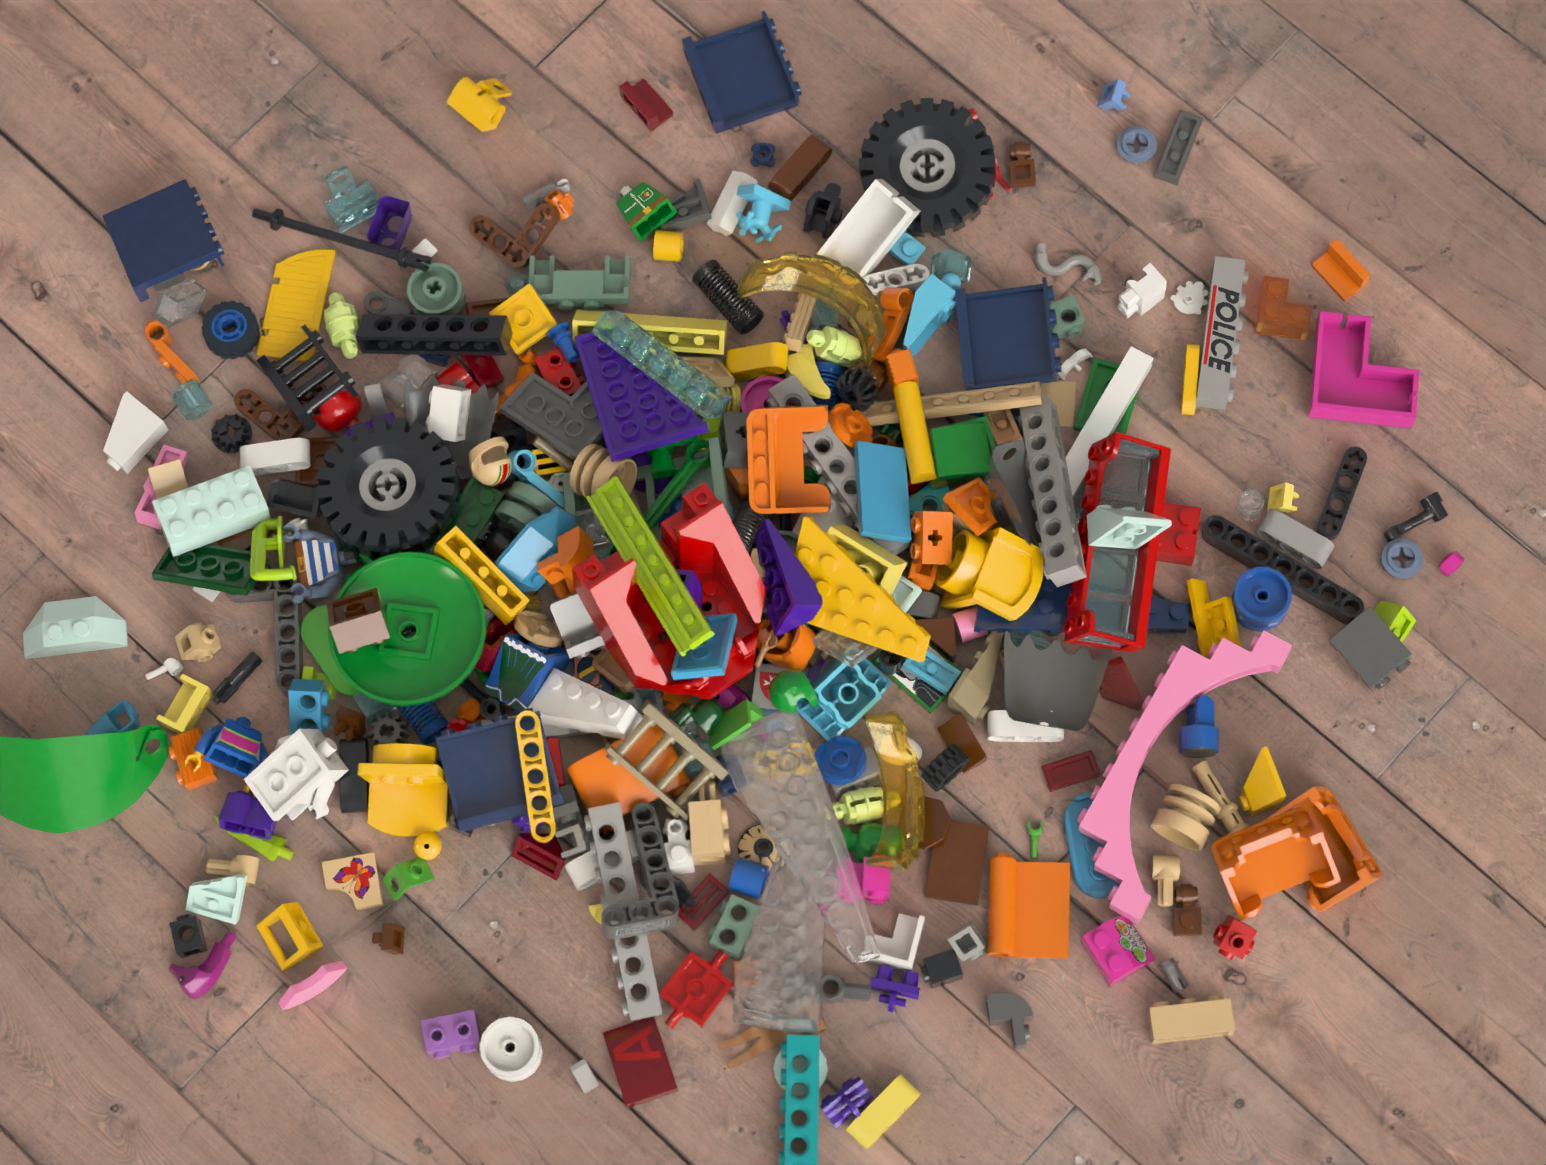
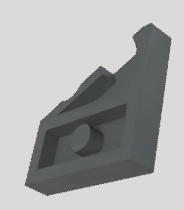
M700 179L693 182L694 187L687 193L683 194L680 192L673 198L671 203L677 213L661 225L663 231H677L712 219Z

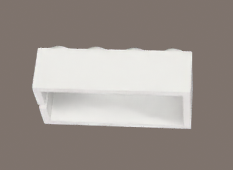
M875 179L815 255V257L838 264L839 268L821 261L817 262L835 277H837L841 269L849 270L862 280L864 276L874 271L920 213V210L905 197H897L900 193L886 181ZM842 271L838 280L851 291L858 290L861 284L848 273Z

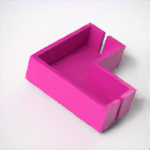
M1320 311L1315 328L1308 418L1412 428L1417 412L1418 396L1416 395L1419 384V370L1368 364L1370 316L1348 314L1344 328H1339L1343 314Z

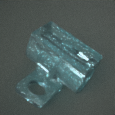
M343 166L325 177L334 198L325 202L324 206L340 233L375 215L380 199L368 180L356 185L347 166ZM345 175L341 182L333 183L336 177Z

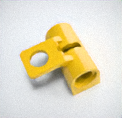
M464 77L456 84L446 103L479 130L485 132L496 129L505 112V106L497 100L501 97L510 96L512 90L496 78L481 80L476 84L469 77ZM493 85L498 86L502 90L495 88Z

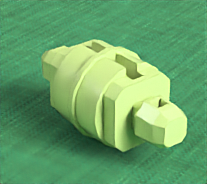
M334 292L329 296L330 307L324 310L325 328L332 346L340 348L343 356L351 359L357 355L358 342L355 336L360 320L354 305L346 303L342 294Z
M826 326L822 331L810 330L807 333V342L815 347L816 355L828 362L850 368L855 361L860 362L862 359L867 358L863 355L865 349L861 348L859 339L844 330Z
M860 787L857 790L847 791L846 794L841 796L839 802L830 804L826 812L829 819L839 820L843 818L846 825L865 824L880 820L885 816L888 809L899 805L900 798L897 792L883 793L881 787Z

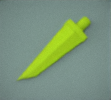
M214 815L219 824V817ZM223 830L264 855L270 861L274 862L278 856L288 861L293 857L294 851L284 847L287 841L285 838L272 835V838L267 840Z

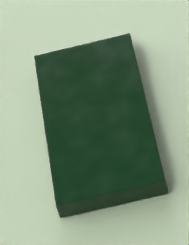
M209 544L175 557L172 556L168 547L152 572L153 580L245 596L248 595L256 582L250 576L251 551Z

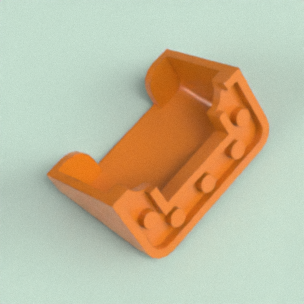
M657 724L654 727L650 726L624 756L636 766L662 738L664 730ZM620 739L611 745L617 748L624 739ZM672 743L644 772L655 783L679 758ZM605 747L567 768L569 778L588 815V808L620 802L623 817L632 812L636 804L650 803L660 798L622 764L618 767L606 757L608 752ZM684 768L664 789L670 796L674 795L675 798H678L691 784ZM604 826L600 829L599 834L602 832L608 834L613 832L614 829L610 826Z
M1326 786L1312 787L1262 820L1265 821L1299 807H1309L1313 810L1341 879V882L1329 888H1318L1313 885L1311 880L1306 881L1310 887L1307 890L1309 895L1306 899L1309 905L1314 910H1318L1319 913L1383 877L1378 863L1333 793Z
M1309 807L1295 808L1217 839L1211 846L1240 921L1252 918L1261 911L1263 907L1262 898L1311 880L1313 885L1318 888H1329L1341 882L1323 832L1313 810Z

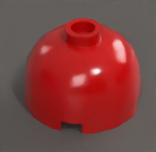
M348 389L344 392L340 391L318 409L321 412L318 417L314 414L311 418L321 428L329 432H339L344 428L348 429L355 426L360 421L357 418L362 409L360 396L353 397Z

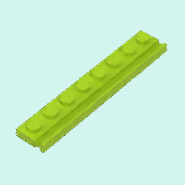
M616 475L596 489L595 494L592 496L588 495L586 499L622 559L626 562L633 558L635 561L637 584L676 649L682 656H685L688 650L691 648L695 649L715 635L621 479Z

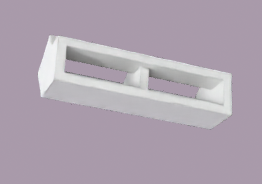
M732 171L711 213L712 219L707 221V224L714 232H719L725 236L733 233L739 220L736 217V213H742L748 202L737 196L738 186L757 184L758 181L744 172Z

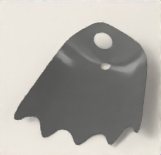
M435 377L429 380L422 391L417 390L409 379H405L406 419L410 426L415 421L426 426V419L430 415L431 407L429 394L433 386L439 385ZM459 379L454 385L466 388L462 379ZM485 384L480 387L477 393L471 394L465 440L457 442L442 440L444 446L447 445L454 461L457 463L456 467L460 479L473 477L469 463V452L478 444L489 440L491 436L499 391L496 392L495 397L490 401Z
M1016 440L996 446L989 460V477L1013 526L1031 546L1030 537H1033L1038 543L1042 541L1035 525L1038 517L1032 506L1034 493L1030 489L1029 478L1024 468L1025 444L1022 440ZM1016 448V452L1011 458L1003 459L1008 450Z
M1005 631L1004 693L1008 716L1014 721L1077 732L1082 730L1093 711L1109 662L1111 649H1106L1098 659L1093 660L1088 646L1083 645L1075 654L1069 655L1063 650L1060 642L1054 640L1048 648L1038 650L1030 635H1027L1020 646L1016 647L1012 643L1008 631ZM1047 722L1049 726L1041 725L1040 723Z

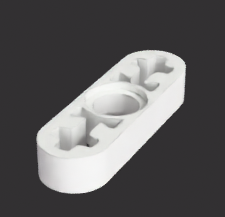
M912 264L868 274L863 277L862 281L872 291L876 299H880L881 292L886 287L906 288L911 291L917 290L929 277L930 272L922 264ZM889 279H898L901 284L893 285L889 282ZM861 285L860 293L862 296L873 300L869 292Z

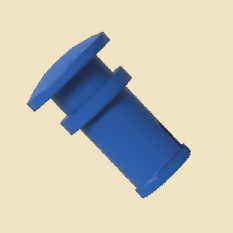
M563 322L551 328L547 333V337L549 339L554 338V344L559 346L567 363H573L580 358L578 348L572 340L573 335L571 331H567L570 328V324Z

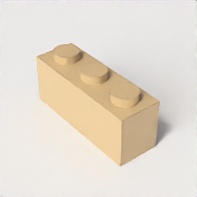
M1223 995L1209 996L1207 1001L1196 1002V998L1180 1000V1004L1169 1005V1001L1156 1002L1147 1011L1152 1044L1233 1035L1235 1032L1231 999H1223Z

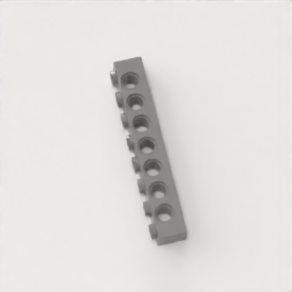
M795 374L768 389L767 404L769 407H783L789 404H796L798 406L816 405ZM829 422L820 431L803 432V455L806 453L811 459L810 465L817 475L821 474L825 479L824 485L829 489L831 496L836 495L841 502L839 503L841 511L846 517L850 515L855 522L853 524L854 529L859 533L857 493L850 495L844 491V488L847 486L856 488L854 458L833 432ZM825 445L829 450L825 453H820L815 447ZM833 465H838L843 469V472L835 474L829 468ZM867 537L894 555L899 554L910 545V541L903 543Z
M1044 395L1041 396L1042 405L1019 407L1020 415L1018 416V422L1024 433L1022 440L1027 451L1025 464L1031 475L1028 483L1031 491L1034 493L1032 506L1038 517L1035 525L1042 541L1039 543V549L1045 559V564L1042 565L1043 572L1047 579H1051L1057 587L1087 576L1058 410L1050 397Z
M620 802L588 808L589 815L584 816L587 832L593 831L594 841L589 842L592 858L598 857L600 867L595 868L597 883H603L605 894L600 895L603 910L611 905L639 900ZM602 827H612L614 829L613 838L610 840L601 839L599 831ZM615 852L619 855L620 861L616 866L610 867L605 864L604 857L607 853ZM615 878L622 879L625 883V888L620 893H614L609 888L610 882ZM637 915V916H635V918H636V919H643V916H642V915ZM611 920L608 923L615 925L619 922L616 920ZM636 935V941L631 946H625L620 942V939H614L616 947H611L613 963H619L621 973L616 974L619 990L624 989L626 1000L621 1001L624 1017L630 1016V1020L635 1021L663 1015L647 935ZM632 957L638 958L641 962L640 970L635 973L629 972L625 967L626 961ZM635 984H642L646 987L647 993L644 998L638 1000L632 997L631 988Z

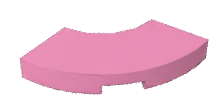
M343 961L322 965L305 980L291 985L278 1004L282 1010H286L313 998L333 984L346 971V965Z

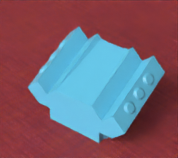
M851 644L842 650L841 655L832 660L816 678L810 681L819 705L813 709L800 698L796 703L797 711L827 741H830L832 737L839 736L846 728L849 729L882 698L881 695L892 682Z

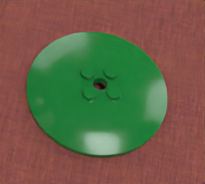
M402 552L387 555L370 562L357 571L345 583L335 600L378 588L389 626L390 638L385 639L380 644L362 646L354 652L339 653L328 625V639L332 657L348 683L357 691L375 701L396 706H414L428 703L445 696L458 687L476 666L486 639L485 609L479 593L471 580L452 563L440 557L419 552ZM407 626L416 628V634L411 638L402 636V632Z

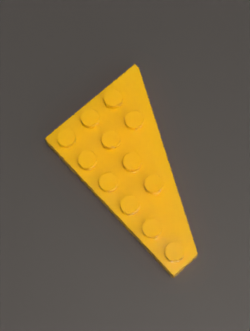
M804 516L795 556L814 580L818 592L822 596L823 603L814 619L807 623L919 662L925 661L931 635L923 627L918 626L915 619L909 613L906 614L895 603L896 600L882 586L876 584L874 578L868 572L865 573L854 562L855 559L841 545H838L828 532H824L813 521V517Z

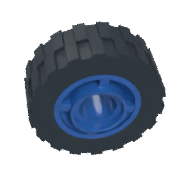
M235 301L221 302V304L214 305L210 311L208 310L206 317L202 321L203 337L210 351L212 350L216 356L219 355L224 359L242 358L248 352L250 353L254 346L258 344V338H260L259 324L251 308L246 307L244 303H237ZM229 328H236L233 332H226Z

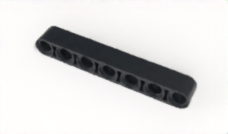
M1213 515L1205 521L1202 537L1207 544L1250 569L1270 567L1277 570V566L1286 567L1289 573L1282 575L1288 580L1292 594L1341 623L1348 625L1363 612L1364 603L1358 596L1219 515ZM1216 526L1221 530V533L1213 534L1208 528ZM1238 539L1244 546L1235 547L1232 545L1231 540ZM1260 552L1265 555L1266 560L1259 561L1253 554ZM1299 580H1308L1311 583V587H1302ZM1328 592L1333 595L1334 600L1327 601L1321 594ZM1352 606L1356 609L1357 613L1349 614L1345 611L1344 607Z

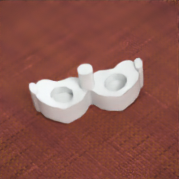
M1086 348L1077 351L1070 359L1063 363L1062 372H1058V375L1065 381V376L1073 367L1080 372L1082 368L1078 363L1089 357L1092 358L1093 355Z

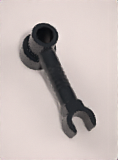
M1438 491L1420 501L1424 509L1423 512L1386 530L1383 534L1387 541L1395 540L1412 528L1430 519L1437 523L1446 518L1448 513L1441 503L1443 500Z
M469 676L459 685L480 703V713L483 717L491 720L492 718L505 715V709L502 704L494 698H488L472 683Z

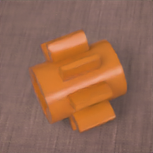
M557 189L550 192L544 198L546 202L544 204L554 205L559 210V221L566 219L573 213L571 207L574 206V199L568 191L563 194L562 191ZM544 211L548 218L551 219L550 211Z

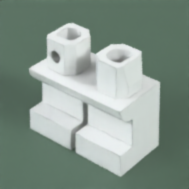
M1151 263L1142 269L1141 280L1139 282L1128 280L1126 290L1119 295L1121 303L1118 304L1117 308L1127 319L1135 312L1142 316L1164 299L1167 281Z

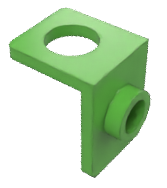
M419 857L396 864L383 877L382 881L393 901H396L409 888L433 881L434 875L427 862ZM392 877H395L399 883L398 891L393 888Z

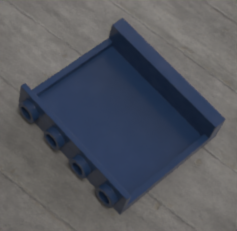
M765 11L762 12L761 20L696 42H693L691 36L682 39L683 52L715 134L799 106V96L802 95L798 81L793 82L791 63L789 60L785 61L783 57L785 53L781 39H776L774 34L777 32L775 23L772 18L768 19Z
M186 179L102 215L131 286L140 302L150 299L147 288L217 258L221 267L224 266L221 255L225 254L219 240L214 242L213 237L217 236L211 222L207 224L205 222V219L209 218L203 204L198 206L197 202L201 198L195 186L190 188Z
M1046 277L1042 278L1043 284L967 294L965 288L955 289L963 383L966 391L1031 382H1040L1042 384L1058 381V372H1062L1061 358L1056 357L1055 349L1060 347L1058 333H1053V325L1057 324L1056 311L1051 309L1050 301L1055 300L1053 285L1048 286Z
M528 708L518 711L517 713L519 715L523 711H534L533 708ZM536 711L534 713L540 721L552 808L563 805L564 801L558 785L540 711ZM507 715L492 718V723L482 726L481 722L466 725V730L456 732L455 728L440 732L441 737L436 738L460 833L528 815L515 729L517 717L508 719ZM530 717L522 718L519 723L520 727L525 731L532 730L535 726L534 720ZM533 743L527 744L523 749L524 754L528 757H535L539 753L538 747ZM532 770L528 773L527 778L531 783L538 784L542 781L543 775L538 770ZM537 796L531 801L532 807L537 811L544 810L547 806L546 800L541 796Z

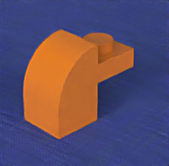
M579 526L558 536V553L537 563V572L552 585L567 577L573 580L572 568L594 554L593 539Z

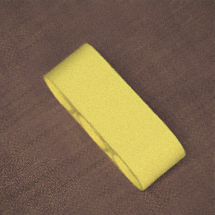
M900 1074L861 1113V1116L851 1123L846 1131L867 1150L915 1102L921 1093Z

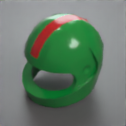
M801 669L782 671L769 684V699L772 705L780 712L787 714L797 713L796 703L800 698L813 709L819 705L815 691Z

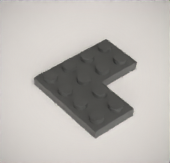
M532 372L499 407L503 415L534 435L539 436L574 461L586 446L592 443L597 444L604 436L587 381L570 397Z

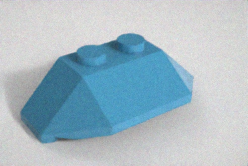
M556 506L549 513L532 520L499 556L494 565L521 592L538 591L546 582V579L537 572V563L558 553L557 537L574 529L575 516Z

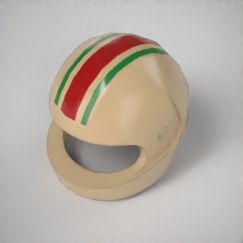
M503 437L486 440L469 452L471 472L482 484L488 486L499 485L507 480L511 473L512 462L511 458L507 456L508 443Z

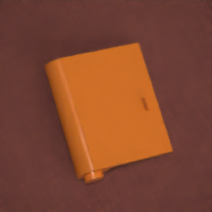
M996 853L995 857L990 858L987 955L1010 958L1069 959L1070 863L1017 862L1016 859L1011 858L1009 853Z

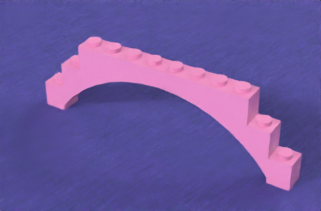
M1263 631L1260 637L1255 635L1248 648L1252 652L1225 638H1222L1219 645L1217 643L1213 644L1207 656L1211 658L1210 660L1183 645L1178 652L1175 650L1172 652L1167 661V664L1170 665L1166 674L1161 672L1154 684V687L1157 688L1153 697L1148 695L1141 707V709L1145 710L1140 719L1136 717L1129 728V732L1132 733L1128 741L1122 740L1116 751L1119 757L1115 764L1109 763L1103 774V777L1106 779L1102 787L1098 785L1095 787L1090 797L1093 800L1090 808H1084L1077 820L1080 823L1079 832L1105 846L1104 848L1099 846L1092 859L1096 862L1094 870L1121 884L1119 887L1115 885L1108 896V899L1111 901L1109 909L1138 924L1151 902V896L1145 893L1136 870L1129 827L1133 790L1138 773L1152 745L1161 732L1182 710L1210 690L1232 680L1268 671L1278 674L1291 651V644Z

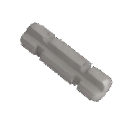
M561 178L556 181V184L550 183L536 190L533 195L532 193L525 195L523 202L526 208L531 210L537 207L538 203H545L544 198L554 190L559 189L563 194L570 191V185L566 178Z

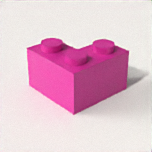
M864 857V863L837 862L836 899H841L843 903H857V900H868V904L882 905L884 901H889L891 859Z

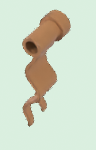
M804 996L795 1001L797 1007L789 1011V1020L788 1012L781 1015L784 1017L786 1014V1018L777 1017L769 1021L784 1024L786 1021L785 1026L762 1022V1024L754 1025L734 1038L718 1043L719 1049L740 1045L758 1037L761 1038L745 1053L726 1063L728 1069L745 1063L770 1048L781 1046V1041H787V1035H803L805 1033L807 1035H819L825 1032L828 1028L824 1019H820L810 996Z

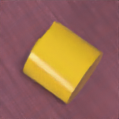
M656 230L653 248L654 260L681 262L684 246L683 232Z

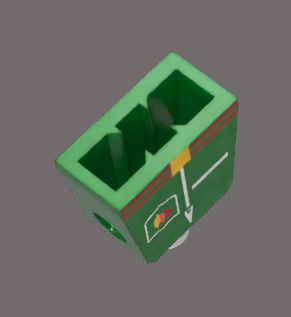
M645 182L639 183L635 188L631 186L623 187L620 191L621 199L616 204L640 242L677 213L666 195Z

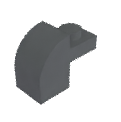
M569 784L559 787L564 804L553 808L554 820L558 831L576 824H584L573 785Z
M1014 993L987 994L985 1000L989 1026L1011 1023L1014 1050L1025 1049L1026 1041H1030L1029 1025H1024L1023 1022L1032 1021L1033 1012L1029 1004L1022 997Z

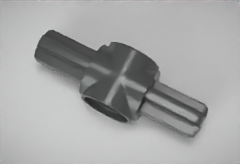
M819 975L818 979L794 977L791 983V992L816 995V1000H824L827 1003H843L844 999L868 1001L871 995V986L846 983V978H839L835 975ZM828 983H835L839 990L834 995H828L823 991L824 986Z

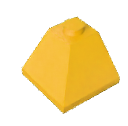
M1267 746L1262 747L1241 791V796H1239L1241 808L1244 812L1248 811L1249 817L1280 808L1286 797Z

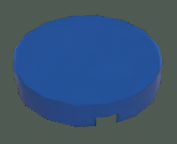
M835 736L826 743L824 741L819 745L814 754V766L818 776L823 781L833 785H845L854 782L863 774L867 764V756L861 743L849 736Z

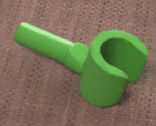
M1030 819L1027 824V833L1031 836V858H1037L1038 841L1043 831V822L1040 820L1039 829L1035 830L1030 826Z

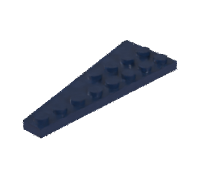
M1043 572L1038 594L1023 615L1016 620L1009 621L978 605L974 632L980 633L981 630H997L998 633H1005L1006 630H1022V633H1031L1032 630H1050V633H1064L1063 626L1068 615L1067 599L1071 593L1072 583L1057 587L1051 579L1045 577ZM1091 582L1088 583L1087 591L1119 596L1125 595V590ZM1152 596L1147 630H1156V633H1185L1188 629L1191 605ZM1086 598L1085 610L1089 609L1095 612L1094 630H1103L1105 633H1111L1112 630H1120L1123 612L1122 603Z

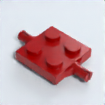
M719 949L711 962L703 960L693 952H690L660 991L659 996L668 1002L674 1010L664 1022L671 1029H674L682 1017L691 1019L702 1028L732 989L734 983L726 978L719 969L728 957L725 952L723 954V951Z

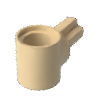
M236 855V858L234 857L232 861L209 859L206 865V873L208 875L226 877L247 874L246 886H255L260 859L248 855Z
M1152 855L1151 879L1157 882L1158 906L1170 907L1173 905V882L1179 880L1180 856Z

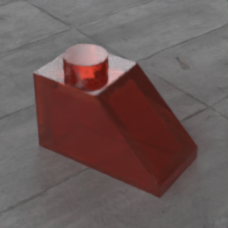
M1122 656L1110 660L1099 689L1101 697L1136 711L1140 710L1144 700Z

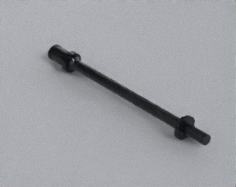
M255 208L252 213L253 218L269 222L270 228L274 231L279 230L283 226L397 260L398 265L403 268L409 266L427 272L430 267L424 263L431 265L430 256L412 252L410 248L404 247L399 251L284 217L282 209L277 208L273 213Z

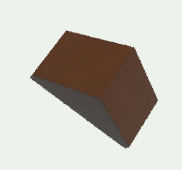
M954 618L916 620V624L923 627L931 635L929 643L954 663L956 660Z

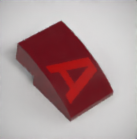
M654 1016L603 1033L627 1109L679 1091Z

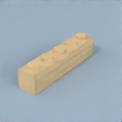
M802 289V292L798 293V302H795L794 305L795 312L791 313V323L788 322L787 325L788 333H785L783 342H786L785 344L789 347L788 350L801 352L818 301V293L807 289Z

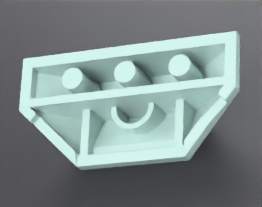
M97 596L45 602L23 632L24 658L31 659L128 647L127 622Z

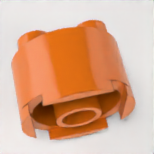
M765 618L761 622L760 631L766 629L769 633L773 632L770 620ZM803 624L777 636L778 644L774 648L769 649L764 658L769 663L780 668L790 670H803L806 668L808 660L814 652L817 636L806 624ZM758 639L757 648L760 652L762 643Z

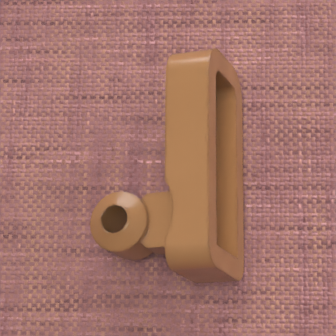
M606 648L593 659L592 665L596 671L623 693L633 695L639 689L634 687Z

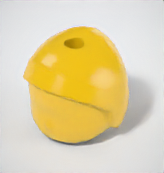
M423 832L415 839L414 851L418 857L424 860H433L441 851L442 842L435 832ZM425 844L429 845L428 849L425 848Z

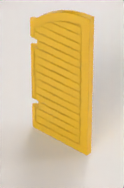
M336 250L306 251L276 263L273 278L280 279L279 284H271L262 329L269 332L268 336L260 335L256 356L261 357L265 355L267 358H282L309 338L301 328L304 324L311 332L316 329L319 333ZM316 346L296 359L295 362L304 363L315 354Z

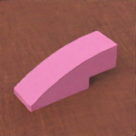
M163 445L153 467L180 459L184 470L188 453L187 451ZM148 475L143 486L145 492L134 513L137 523L161 530L152 503L157 498L150 475Z

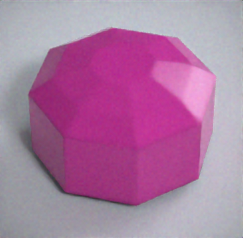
M1454 551L1442 559L1438 570L1445 577H1448L1462 565L1465 558L1458 551Z

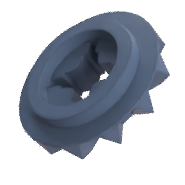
M1132 126L1120 133L1116 146L1118 155H1121L1125 162H1133L1136 165L1141 162L1146 163L1148 159L1154 156L1157 143L1154 135L1148 129ZM1136 138H1138L1137 142H1139V145L1143 146L1139 148L1137 153H1135L1134 147L1129 146L1134 144Z
M1402 538L1395 539L1384 547L1381 561L1384 570L1390 573L1392 577L1404 580L1414 577L1420 571L1423 565V553L1413 541ZM1401 550L1404 558L1410 560L1405 562L1403 568L1399 561L1394 560L1398 558Z

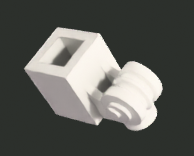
M683 817L672 820L670 818L666 819L663 828V834H666L668 838V843H664L672 875L695 872L691 840H686L687 831H690V828Z

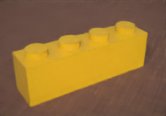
M457 526L437 542L433 552L438 557L459 568L471 580L482 602L506 626L525 609L530 600Z

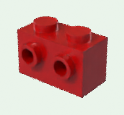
M559 347L534 358L541 378L570 397L585 383L580 373L576 375L572 368L576 366L575 362L567 363Z

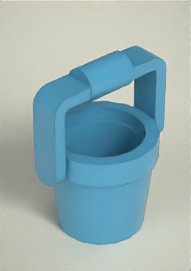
M126 699L121 700L110 710L103 713L100 719L84 735L126 732L138 729L140 722L135 706ZM123 711L126 712L128 719L131 721L125 727L116 719Z

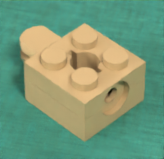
M709 780L710 800L706 801L705 785H703L699 790L700 801L688 802L691 852L694 866L726 863V855H731L729 834H724V829H729L727 807H722L721 800H716L715 780Z

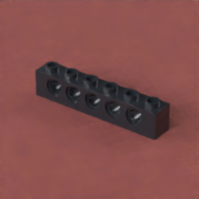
M363 314L355 337L362 354L506 356L513 332L508 317L500 315Z

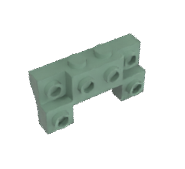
M605 255L604 274V270H556L555 256H550V260H536L535 256H530L528 284H532L545 304H554L555 308L563 311H571L574 308L595 311L599 308H605V304H629L631 258L630 255H625V260H611L610 255Z

